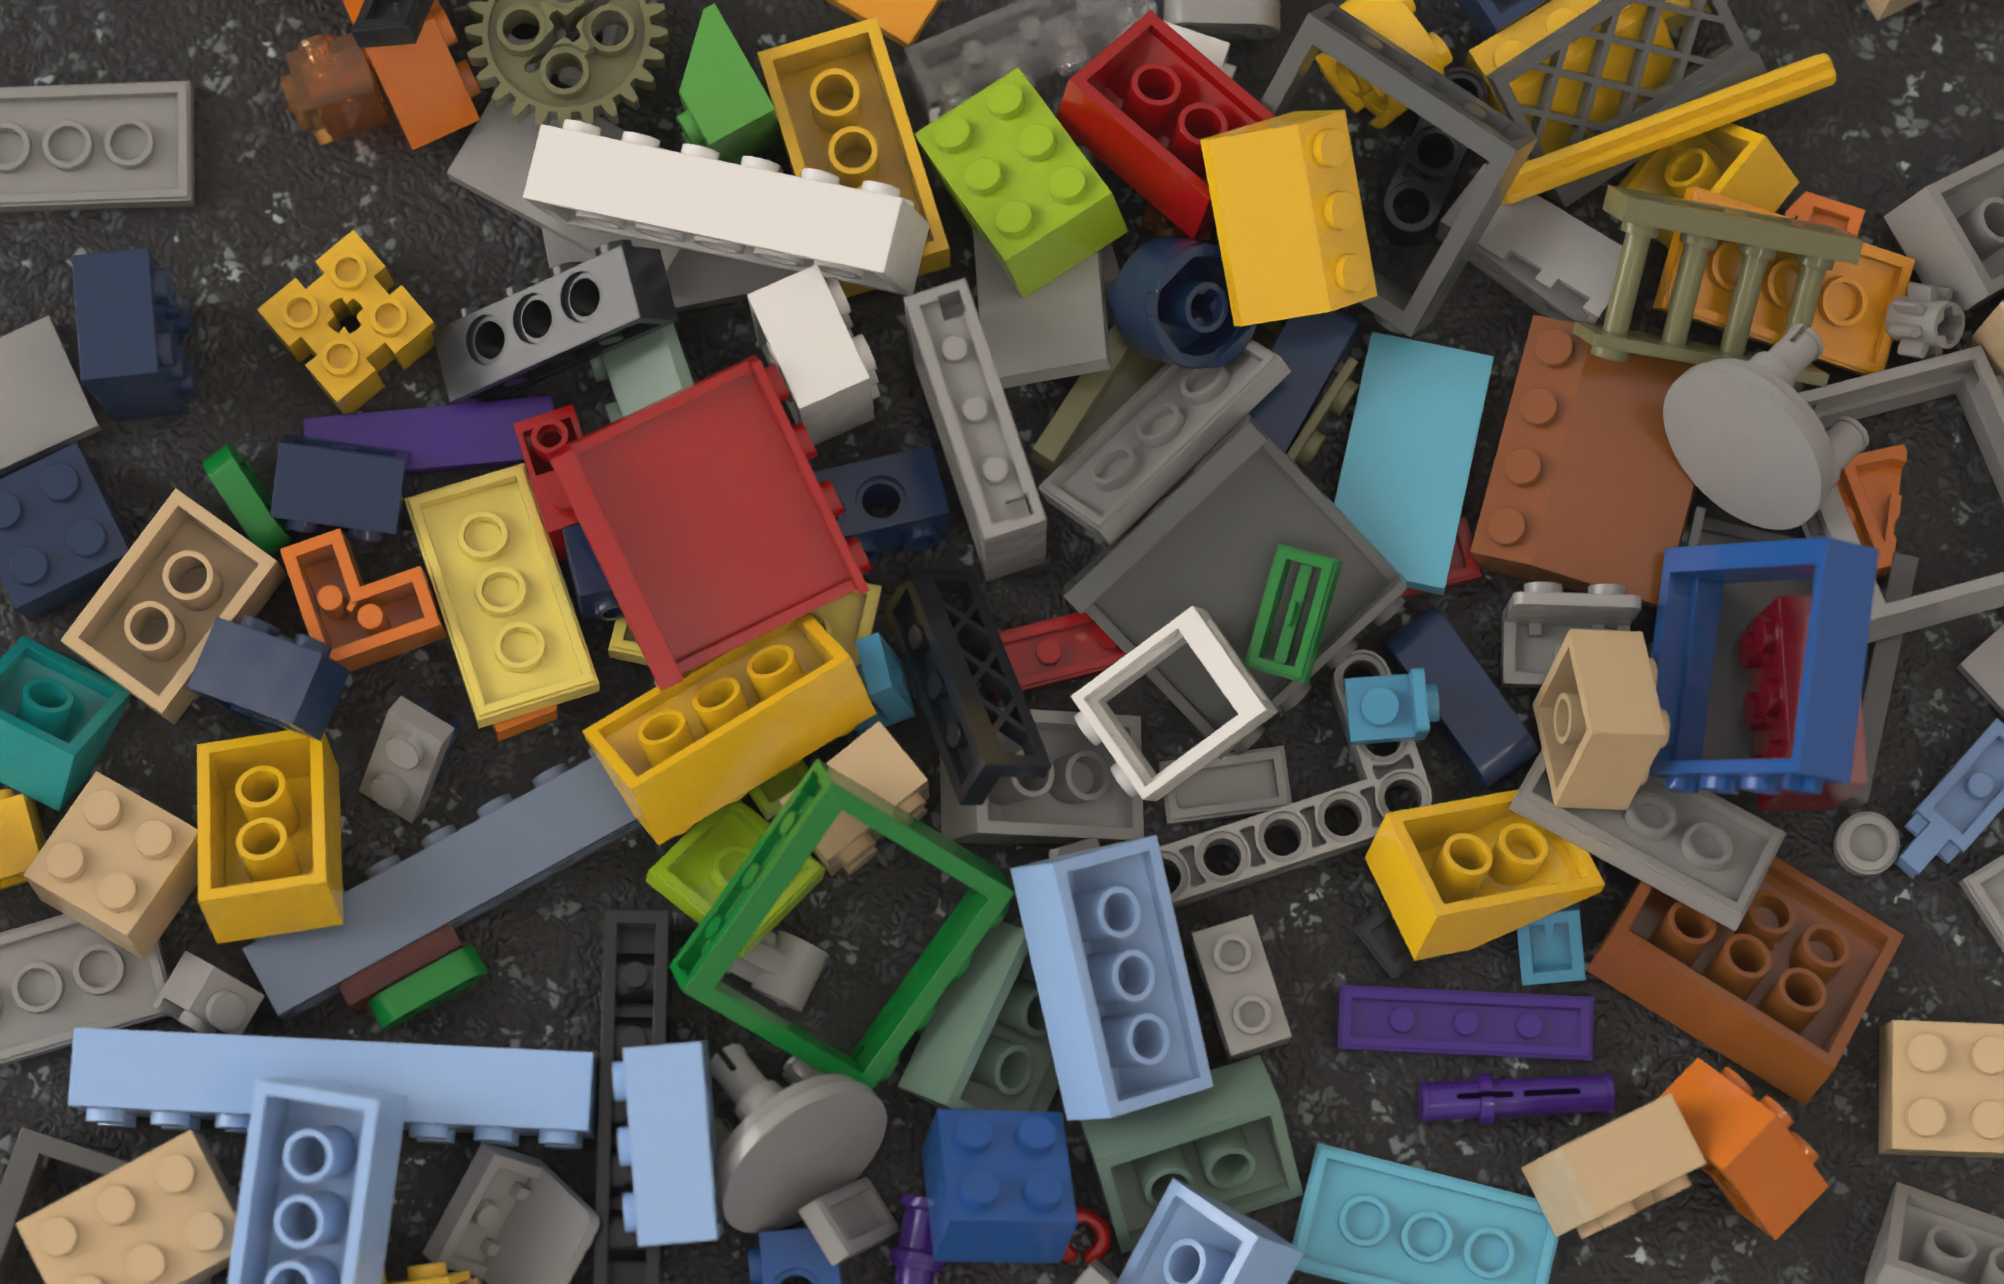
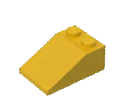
M1519 789L1386 813L1365 856V860L1414 961L1476 948L1602 892L1605 883L1588 851L1509 809Z

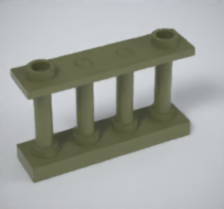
M1608 185L1602 210L1622 221L1620 230L1626 232L1604 324L1600 325L1575 320L1573 333L1592 345L1591 354L1614 361H1628L1629 352L1692 364L1705 363L1720 358L1749 361L1758 353L1745 349L1768 260L1775 259L1777 250L1796 253L1795 261L1801 264L1783 334L1784 337L1794 324H1803L1804 331L1796 338L1797 340L1805 333L1807 328L1812 327L1826 270H1833L1835 261L1858 265L1864 240L1839 227ZM1664 229L1681 232L1679 241L1685 244L1662 335L1629 330L1651 238H1658L1659 230ZM1718 240L1739 243L1737 251L1743 253L1721 344L1719 346L1687 340L1709 250L1717 248ZM1810 363L1794 379L1793 388L1797 392H1802L1804 383L1826 387L1829 374Z

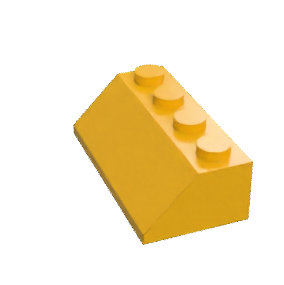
M807 613L683 673L684 680L661 691L656 686L582 732L635 818L654 841L661 845L672 837L686 833L694 824L725 805L742 799L750 790L781 771L793 768L804 757L832 740L849 734L857 725L877 713L851 656L810 613Z

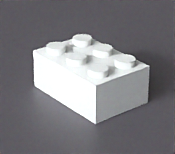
M815 264L747 295L757 341L768 365L774 363L785 382L791 397L785 400L795 424L800 421L803 422L814 446L875 419L873 399L880 397L876 385L879 383L875 373L877 366L862 334L853 336L851 331L853 324L848 314L851 312V309L836 277L825 281L818 264Z

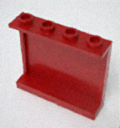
M755 355L546 454L661 691L683 681V673L855 590L860 595L869 591L862 576L872 570L867 556L856 536L845 540L835 519L845 513L841 501L829 478L818 483L808 460L818 456L815 446L803 422L800 421L791 426L781 405V402L791 398L785 382L774 363L764 368L761 360Z

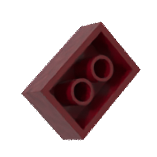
M1812 595L1777 596L1746 626V631H1742L1740 634L1739 661L1743 669H1749L1750 692L1746 693L1743 702L1744 725L1748 731L1753 730L1755 754L1750 755L1749 759H1792ZM1862 698L1860 700L1850 784H1823L1821 794L1790 792L1783 790L1781 784L1780 794L1758 793L1759 811L1834 810L1868 784Z

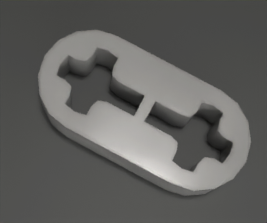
M1164 0V21L1216 39L1263 40L1280 34V0Z

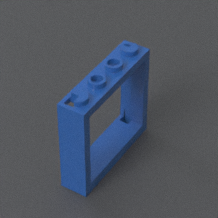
M1830 537L1665 548L1651 658L1655 660L1657 665L1658 680L1656 691L1660 708L1666 710L1669 716L1670 734L1666 746L1659 749L1653 760L1649 776L1665 779L1664 788H1667L1668 791L1685 794H1698L1699 785L1701 790L1723 794H1739V786L1741 790L1749 792L1780 794L1781 784L1782 789L1803 794H1821L1823 784H1850L1879 549ZM1814 579L1792 759H1701L1724 584Z

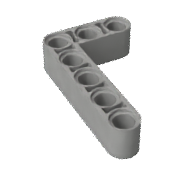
M1365 649L1355 650L1335 668L1330 683L1331 697L1360 781L1161 846L1160 852L1163 865L1170 866L1175 870L1179 878V886L1174 892L1170 893L1173 909L1370 845L1386 813L1391 812L1385 804L1384 795L1392 787L1403 786L1410 789L1417 798L1418 807L1431 805V787L1414 740L1397 742L1396 752L1384 757L1372 754L1365 744L1349 745L1343 676L1346 672L1355 668L1365 669L1373 674V676L1391 675L1390 669L1382 657L1375 652ZM1340 805L1351 809L1358 818L1357 831L1349 836L1333 834L1327 828L1324 820V814L1328 809ZM1276 825L1289 827L1298 837V849L1287 856H1279L1272 853L1264 842V833L1267 829ZM1222 844L1229 846L1235 851L1239 860V867L1235 872L1220 876L1208 870L1204 863L1203 855L1207 849L1214 845Z

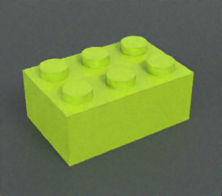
M1019 67L914 134L932 173L1023 299L1128 232L1112 192Z

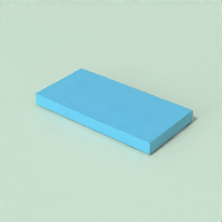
M1372 332L1334 504L1404 577L1407 588L1444 595L1494 356Z
M1317 1143L1292 1245L1304 1252L1295 1271L1346 1284H1548L1559 1236L1555 1237L1536 1198Z

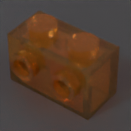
M352 33L337 38L330 34L316 35L300 42L297 46L298 50L285 54L291 74L280 77L287 103L291 113L295 114L300 130L311 127L320 145L390 123L373 66L365 49L358 47Z

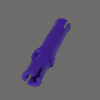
M1490 1073L1476 1074L1474 1081L1429 1083L1427 1081H1420L1418 1089L1421 1122L1477 1118L1479 1124H1493L1494 1117L1552 1116L1604 1112L1605 1114H1613L1615 1107L1614 1082L1611 1073H1604V1075L1547 1076L1541 1078L1492 1080Z

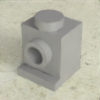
M185 950L153 1006L199 1033L215 1034L217 1029H220L229 1035H242L265 995Z

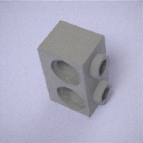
M1253 914L1192 933L1189 944L1227 1062L1287 1044L1292 1035Z

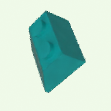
M22 635L0 659V782L60 811L89 778L132 694L113 680Z

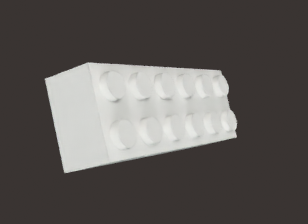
M565 119L562 128L543 124L540 126L523 198L559 223L796 273L818 264L825 279L836 277L839 282L906 296L913 295L930 223L913 209L914 202L899 197L900 189L875 181H863L861 190L839 185L840 177L834 174L810 168H803L801 177L778 172L780 165L752 156H743L741 165L718 160L719 152L694 144H683L681 153L659 148L660 140L635 132H623L622 140L600 136L601 128L576 120Z

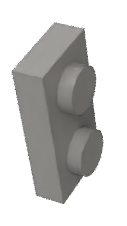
M400 696L387 712L359 792L376 801L383 808L391 810L410 823H413L426 806L455 728L403 696Z

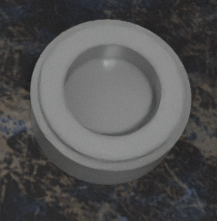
M1860 812L1850 816L1838 827L1833 839V851L1838 863L1847 872L1860 877L1875 876L1889 868L1897 858L1900 848V839L1895 826L1889 819L1875 812Z

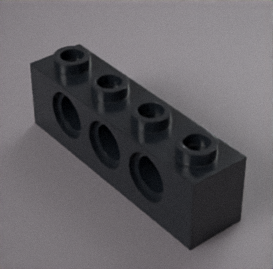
M628 239L611 241L595 249L596 257L585 262H567L550 268L547 271L548 279L537 284L523 283L504 289L500 292L501 300L491 305H473L456 311L453 314L455 321L432 331L449 402L475 403L503 399L679 321L660 249L635 247L632 241Z

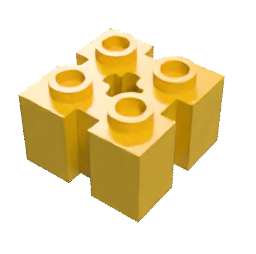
M354 229L315 261L322 276L305 289L295 277L257 309L269 329L299 363L312 353L314 358L305 365L315 382L344 415L353 414L385 387L378 372L395 359L402 369L405 370L435 345L432 331L437 329L434 321L402 285L390 295L388 294L387 290L394 285V282L386 266ZM357 315L356 317L361 325L357 330L349 333L343 327L337 332L341 327L340 322L345 317Z

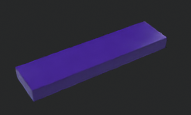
M551 395L303 418L305 437L411 451L408 475L517 465L525 463L513 423L553 411L555 407L554 399Z
M1340 985L1338 990L1336 1050L1591 1062L1593 1056L1594 997Z

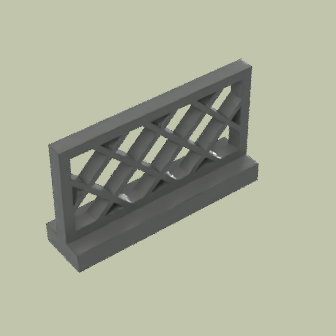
M1602 0L1486 75V78L1507 118L1538 138L1528 155V159L1532 160L1545 155L1540 142L1547 119L1572 124L1566 144L1567 147L1768 73L1760 55L1749 49L1726 0H1691L1689 7L1665 2V0ZM1633 2L1648 6L1638 40L1614 35L1620 11ZM1706 2L1712 13L1703 11ZM1662 9L1687 15L1677 50L1652 44ZM1701 19L1717 22L1727 42L1707 56L1691 53ZM1602 23L1600 31L1593 30L1594 27ZM1581 36L1597 39L1587 74L1562 68L1569 44ZM1611 43L1636 48L1626 83L1601 77ZM1650 52L1674 58L1667 82L1655 90L1640 86ZM1550 57L1549 64L1541 63L1542 61ZM1688 61L1695 63L1686 69ZM1530 69L1546 73L1536 107L1518 103L1509 85L1511 81ZM1560 76L1585 82L1575 116L1550 110ZM1599 85L1623 91L1617 114L1604 123L1589 120ZM1637 94L1644 96L1635 102ZM1525 114L1533 115L1531 126ZM1586 128L1593 129L1592 131L1584 135ZM1645 155L1540 194L1566 208Z

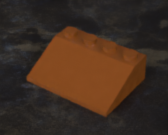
M1533 314L1470 553L1481 569L1486 572L1533 582L1559 583L1563 585V588L1588 593V586L1619 584L1626 586V595L1641 596V605L1658 608L1665 548L1681 546L1696 485L1679 464L1669 444L1664 427L1663 405L1671 385L1688 369L1698 364L1630 352L1626 362L1601 358L1590 353L1592 345L1573 333L1575 322Z
M1775 856L1736 931L1638 880L1586 971L1793 1099L1806 1105L1836 1068L1904 935Z

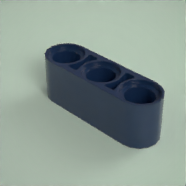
M1338 309L1326 313L1289 318L1270 350L1283 359L1291 372L1249 412V415L1286 454L1294 444L1359 327L1360 321Z
M1434 606L1381 642V647L1398 675L1408 674L1412 668H1424L1426 684H1437L1440 719L1433 723L1467 770L1485 790H1489L1539 754L1537 745L1526 727L1447 619Z

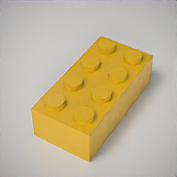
M877 17L757 52L767 95L776 109L780 137L792 175L801 177L803 168H810L840 177L839 185L861 190L863 181H875L900 189L899 197L914 202L913 209L930 223L917 276L950 267V248ZM839 282L846 298L874 290L873 288Z

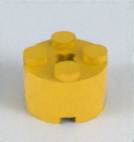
M1347 0L1339 6L1445 76L1444 68L1453 61L1450 50L1434 32L1427 34L1413 14L1416 11L1413 0ZM1321 52L1315 57L1322 73L1332 88L1350 109L1357 114L1366 107L1377 116L1369 122L1372 126L1384 128L1409 109L1326 53Z

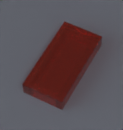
M446 924L340 983L341 986L338 988L348 1006L358 1012L368 1006L367 1002L381 991L466 945L459 932L452 925Z

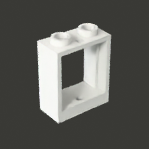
M1193 605L1071 695V698L1080 709V712L1074 715L1076 723L1092 744L1098 746L1103 742L1116 763L1110 767V770L1119 785L1130 797L1133 798L1139 794L1143 800L1158 801L1278 712L1248 668L1244 667L1243 661L1206 609ZM1188 642L1238 715L1160 773L1156 774L1106 702Z

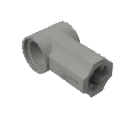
M778 930L777 933L770 931L743 959L737 956L726 973L751 983L750 988L761 995L790 1009L802 1012L829 954L787 932Z

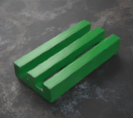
M1278 543L1244 667L1309 684L1342 568V561ZM1295 561L1301 563L1288 611L1274 660H1267L1264 657L1291 562ZM1315 568H1321L1322 571L1294 667L1289 666L1290 656Z

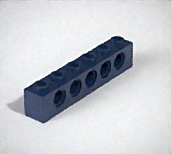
M931 445L814 472L818 483L828 478L831 481L845 511L844 514L835 518L845 540L853 536L857 537L868 561L875 559L881 552L903 547L906 551L912 552L925 550L936 545L940 539L949 537L950 511ZM884 503L892 506L896 512L886 518H876L869 515L865 510L873 504ZM581 525L562 528L566 556L582 620L596 617L600 621H613L623 618V612Z

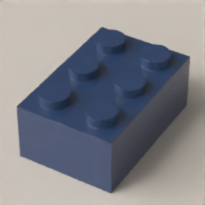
M149 248L71 256L80 377L83 384L115 421L189 414L188 395L197 394L198 391L195 361L193 357H186L183 334H191L193 332L192 310L189 297H181L179 283L171 281L168 267H161Z

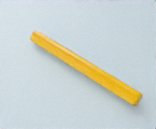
M1825 53L1816 54L1524 162L1501 203L1505 205L1516 203L1831 86L1837 79L1833 62L1829 55Z

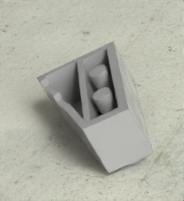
M1487 164L1482 166L1441 219L1435 235L1440 241L1443 242ZM1535 195L1513 204L1505 205L1501 203L1468 261L1544 317L1569 322L1578 320L1601 324L1606 316L1623 246L1561 208Z

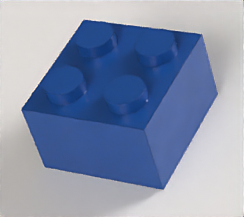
M937 1109L921 1150L934 1261L1060 1263L1078 1223L1063 1113Z

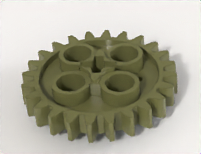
M488 0V2H470L468 7L471 16L482 23L465 27L467 40L481 44L467 52L471 66H486L476 76L481 89L498 85L491 96L493 105L497 109L514 101L511 114L514 122L517 124L525 120L532 112L535 114V125L538 133L541 124L549 126L552 119L559 120L561 128L565 119H582L583 122L596 126L595 116L602 113L610 122L616 125L619 123L616 105L620 102L635 110L640 108L639 99L634 91L636 86L653 91L656 88L655 79L646 70L647 67L665 68V55L653 48V46L669 43L668 29L654 25L667 18L665 5L649 3L652 0H609L607 5L599 6L593 10L594 3L597 0H575L569 3L557 0ZM520 24H531L539 29V34L535 40L526 45H516L507 39L511 30ZM607 25H620L628 31L625 39L614 46L602 45L595 40L600 29ZM562 27L569 33L577 29L579 38L574 42L566 37L558 41L556 31ZM543 59L540 67L535 72L528 73L526 71L528 65L535 64ZM562 67H575L583 73L578 84L571 88H558L550 83L555 71Z

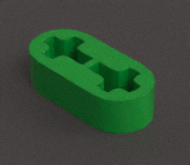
M231 443L226 444L203 461V467L243 530L257 547L272 556L296 539L294 531L285 528V519L270 517L272 496L250 463Z
M465 946L372 997L367 1002V1005L382 1032L388 1031L470 988L484 979L489 972L475 946Z

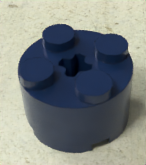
M1171 235L1158 236L1156 239L1140 246L1128 258L1118 278L1109 286L1107 293L1108 304L1111 310L1114 311L1117 327L1126 343L1135 352L1149 359L1185 368L1211 369L1228 364L1246 348L1256 327V324L1234 326L1220 246L1208 242Z

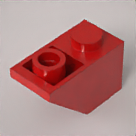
M573 404L513 423L544 524L558 561L567 559L562 528L579 525L580 523L546 454L583 437Z

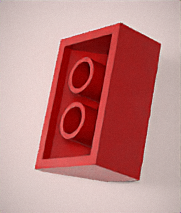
M1150 10L1068 80L1056 118L1070 135L1189 237L1195 240L1215 222L1200 140L1276 116Z

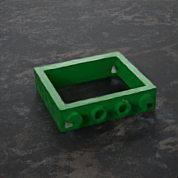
M816 759L669 967L685 994L825 1074L849 1076L873 1090L878 1082H883L893 1073L899 1061L901 1050L914 1032L922 1030L929 1023L935 1012L937 1000L950 982L960 978L968 969L973 958V950L989 929L995 928L1004 919L1010 906V899L1015 894V891L1000 870L994 865L821 760ZM842 810L970 887L850 1055L845 1054L720 981Z

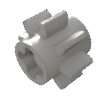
M1911 282L1908 284V295L1897 296L1888 307L1885 321L1887 332L1893 340L1900 341L1897 353L1901 356L1920 359L1943 355L1942 348H1952L1960 341L1965 327L1964 312L1959 304L1950 302L1953 289Z

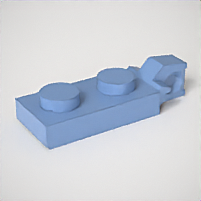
M1996 718L1911 813L1913 817L1904 827L1915 837L1893 862L1911 879L1916 874H1920L1935 855L1948 864L1957 854L1961 855L2004 808V724Z

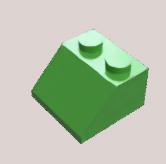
M715 3L703 9L679 90L684 112L677 115L676 118L683 131L680 135L684 144H694L710 148L720 153L718 160L741 165L743 156L755 157L781 143L776 109Z

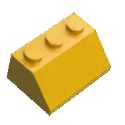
M1551 0L1469 50L1463 68L1474 70L1486 82L1489 93L1487 105L1507 117L1486 75L1602 0ZM1633 2L1622 9L1614 35L1638 40L1648 6ZM1661 13L1652 44L1675 49ZM1602 23L1594 27L1593 30L1600 31ZM1581 36L1571 42L1568 46L1562 68L1587 74L1597 39ZM1611 43L1601 77L1626 83L1636 48ZM1650 52L1640 86L1655 90L1667 82L1674 58ZM1548 57L1541 63L1549 64L1550 57ZM1530 69L1509 83L1518 103L1536 107L1545 72ZM1560 76L1550 110L1575 116L1585 82ZM1599 85L1589 120L1604 123L1615 116L1623 91ZM1637 94L1635 102L1644 96ZM1525 114L1531 126L1533 115ZM1547 119L1540 142L1545 155L1566 147L1572 124ZM1586 128L1584 135H1586L1593 129Z
M1345 110L1294 111L1200 140L1234 326H1247L1331 312L1378 296Z

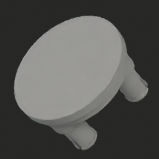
M1794 324L1787 331L1786 335L1768 352H1758L1749 361L1720 358L1691 367L1671 385L1663 405L1664 427L1669 444L1679 464L1693 483L1711 501L1732 516L1751 525L1772 530H1786L1799 527L1812 518L1826 502L1829 491L1838 483L1840 471L1869 444V436L1866 429L1861 423L1849 416L1839 417L1826 432L1814 410L1793 388L1794 379L1812 361H1816L1823 354L1824 350L1821 338L1810 327L1796 340L1804 331L1803 324Z
M740 1044L726 1046L723 1048V1051L730 1058L736 1069L731 1071L716 1053L709 1062L708 1070L735 1102V1113L741 1123L733 1130L727 1118H723V1120L720 1117L715 1118L718 1153L714 1163L716 1206L727 1222L739 1231L746 1233L775 1231L803 1220L798 1212L800 1209L819 1197L853 1183L861 1175L875 1156L884 1138L887 1126L886 1108L874 1091L867 1085L846 1075L825 1074L795 1056L788 1059L783 1066L785 1072H782V1077L791 1084V1086L783 1090L777 1082L766 1080L748 1057L743 1046Z

